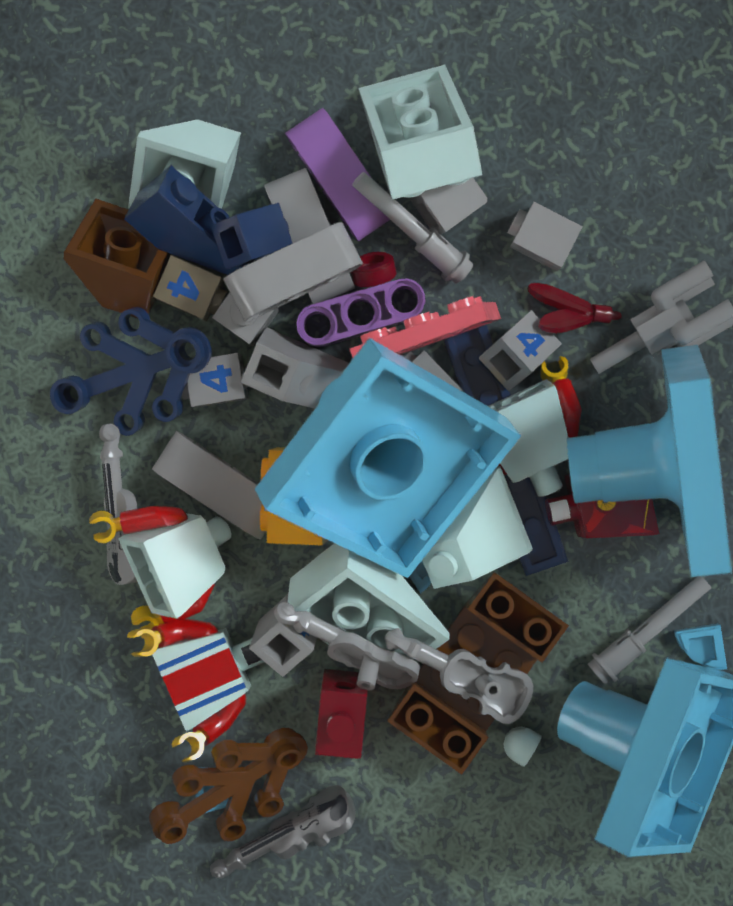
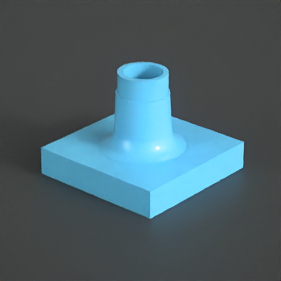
M369 338L341 376L325 388L319 405L256 486L255 491L265 510L408 578L519 440L521 435L504 415Z
M698 345L661 349L668 409L661 419L650 424L595 432V435L567 438L574 502L668 499L680 508L681 524L691 577L732 573L710 377Z
M666 658L648 705L615 691L604 690L586 681L579 683L572 690L560 713L557 727L559 739L581 749L586 755L621 773L594 840L627 857L691 852L733 747L732 674Z

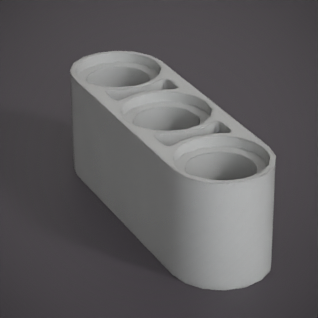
M306 168L264 184L271 204H280L283 216L288 223L293 243L330 226ZM350 273L308 294L312 303L316 304L355 289Z
M339 222L236 270L225 277L224 281L244 321L247 322L362 266L363 262L343 223Z
M176 431L153 465L152 470L237 527L261 540L266 531H261L260 529L262 502L255 491L259 483L235 467L232 469L229 463L197 442L194 444V440Z

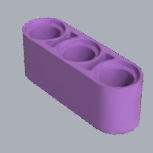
M324 108L319 109L285 133L295 151L299 152V157L320 188L324 189V194L345 225L349 226V231L357 241H360L390 220L352 186L354 180L362 172H365L369 177L371 176Z
M398 279L312 304L304 308L299 314L296 322L297 331L302 340L308 345L325 347L381 328H390L404 324V320L421 314L425 304V293L416 281ZM400 289L411 290L417 297V306L409 313L399 312L392 305V296ZM363 301L372 306L374 317L370 323L359 326L350 321L348 311L354 303ZM314 314L325 315L330 320V330L322 338H312L305 331L306 321Z

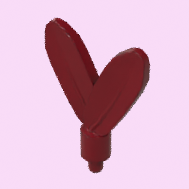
M531 283L527 288L528 292L537 300L560 309L547 313L540 319L538 327L545 332L563 333L583 327L591 322L609 324L611 320H619L622 317L619 311H612L611 306L591 305L588 301L551 285Z

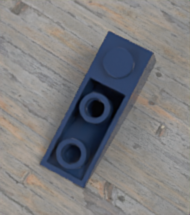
M172 165L137 193L124 218L159 250L223 274L230 275L236 270L251 264L247 263L228 270L225 269L211 226L230 218L223 209L218 208L197 189L190 179L184 177Z

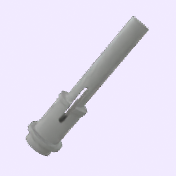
M362 172L354 180L352 186L416 242L415 250L423 254L442 271L441 277L445 281L451 280L456 284L468 275L473 267V263L469 260L470 255L466 251L459 252L438 233L436 228L427 229L395 199L392 200L391 195L365 172Z
M697 576L633 632L627 628L619 638L599 655L594 652L591 655L594 659L587 665L605 685L611 679L616 682L618 680L616 675L638 656L647 651L644 645L707 593L711 586L702 576Z

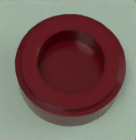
M370 252L361 255L360 258L363 265L350 272L353 284L359 287H374L387 283L397 274L394 258L386 252Z

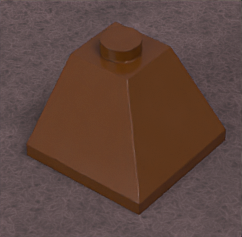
M95 199L66 247L63 259L102 307L119 313L133 307H140L149 314L156 301L153 295L172 254L156 248L124 220L129 209Z

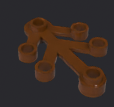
M280 728L271 732L264 740V743H236L233 740H223L217 743L211 751L217 768H197L194 765H184L174 772L172 780L179 795L188 797L197 794L203 786L214 787L184 806L174 801H167L157 805L149 815V822L155 837L166 844L179 842L185 837L190 822L228 799L223 814L216 820V826L223 840L234 841L239 839L246 831L242 815L254 782L265 774L267 776L263 788L254 795L253 800L261 816L271 817L278 814L284 806L280 790L288 770L296 767L307 754L308 746L304 737L291 728ZM242 760L253 761L245 767H238Z

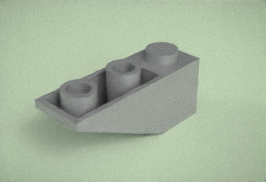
M266 327L255 346L240 383L281 401L316 409L325 388L332 381L339 378L350 363Z

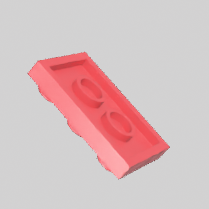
M471 296L448 304L449 314L439 316L438 312L431 314L426 312L404 320L406 328L404 330L397 331L396 327L389 329L385 327L361 335L362 345L350 348L352 358H354L365 342L371 338L398 355H402L501 320L496 302H482L481 296L476 298Z

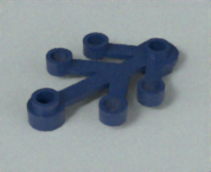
M133 307L121 313L118 320L120 330L130 337L140 335L164 350L149 355L112 336L109 327L102 322L86 325L80 333L82 345L89 351L99 350L125 365L85 380L71 375L56 381L50 390V400L56 410L63 414H73L84 409L88 405L90 397L132 382L122 410L118 411L114 416V425L119 429L120 434L124 436L133 435L144 427L145 417L142 410L157 372L172 367L163 394L153 401L152 411L154 416L162 422H170L182 414L184 406L181 395L189 375L203 370L208 365L211 359L210 342L201 331L195 328H182L174 333L150 321L148 313L140 307ZM131 314L139 319L140 325L138 329H134L130 325L129 317ZM92 329L97 330L101 336L99 344L95 343L91 338ZM187 342L191 343L196 350L194 358L189 357L185 352ZM71 386L76 388L79 395L78 400L71 397ZM164 400L172 404V414L164 411L162 405ZM125 414H129L134 419L133 428L126 425L124 421Z

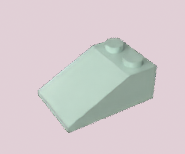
M445 65L359 88L363 107L392 200L400 197H416L426 190L444 185H460L467 182L470 178L482 175L473 125Z
M335 543L290 578L287 603L294 607V611L311 612L312 615L344 631L358 634L383 649L407 656L400 649L390 650L387 648L384 637L387 631L396 628L402 631L404 637L417 639L435 649L449 640L447 629L402 575Z

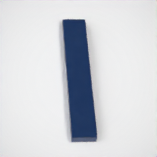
M487 325L443 340L462 392L486 406L511 396L510 391L501 384L479 359L493 345ZM505 475L504 477L533 548L530 553L519 558L525 576L569 562L556 525L551 526L545 508L546 496L539 497L530 477L513 483Z

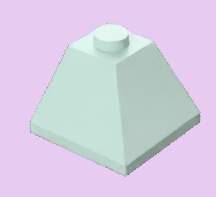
M198 119L140 131L137 136L128 209L132 205L137 193L170 165L184 177L190 179L197 189L218 208L222 209L235 167L241 132Z
M500 466L495 468L423 558V564L434 589L473 581L532 551V545Z

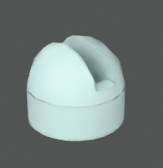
M522 726L513 728L505 736L504 750L511 760L524 767L535 752L542 736Z

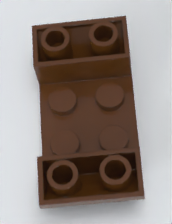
M493 572L462 607L447 628L449 640L438 647L437 650L450 655L458 649H465L475 657H482L486 660V665L496 668L503 662H506L510 665V668L518 669L528 674L537 660L543 663L569 625ZM422 663L417 681L406 687L387 722L462 775L489 738L486 731L495 719L490 714L482 715L479 712L480 703L476 698L469 697L464 699L460 694L449 692L441 683L440 671Z

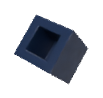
M279 203L236 214L211 226L226 270L257 261L293 244L288 223L283 216Z

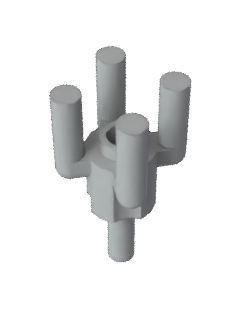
M705 261L698 263L652 292L651 300L654 306L630 319L636 332L590 358L598 374L644 347L648 349L652 357H655L661 353V349L671 348L674 345L678 347L699 346L733 326V305L728 299L695 319L685 303L715 285L711 278L713 274Z

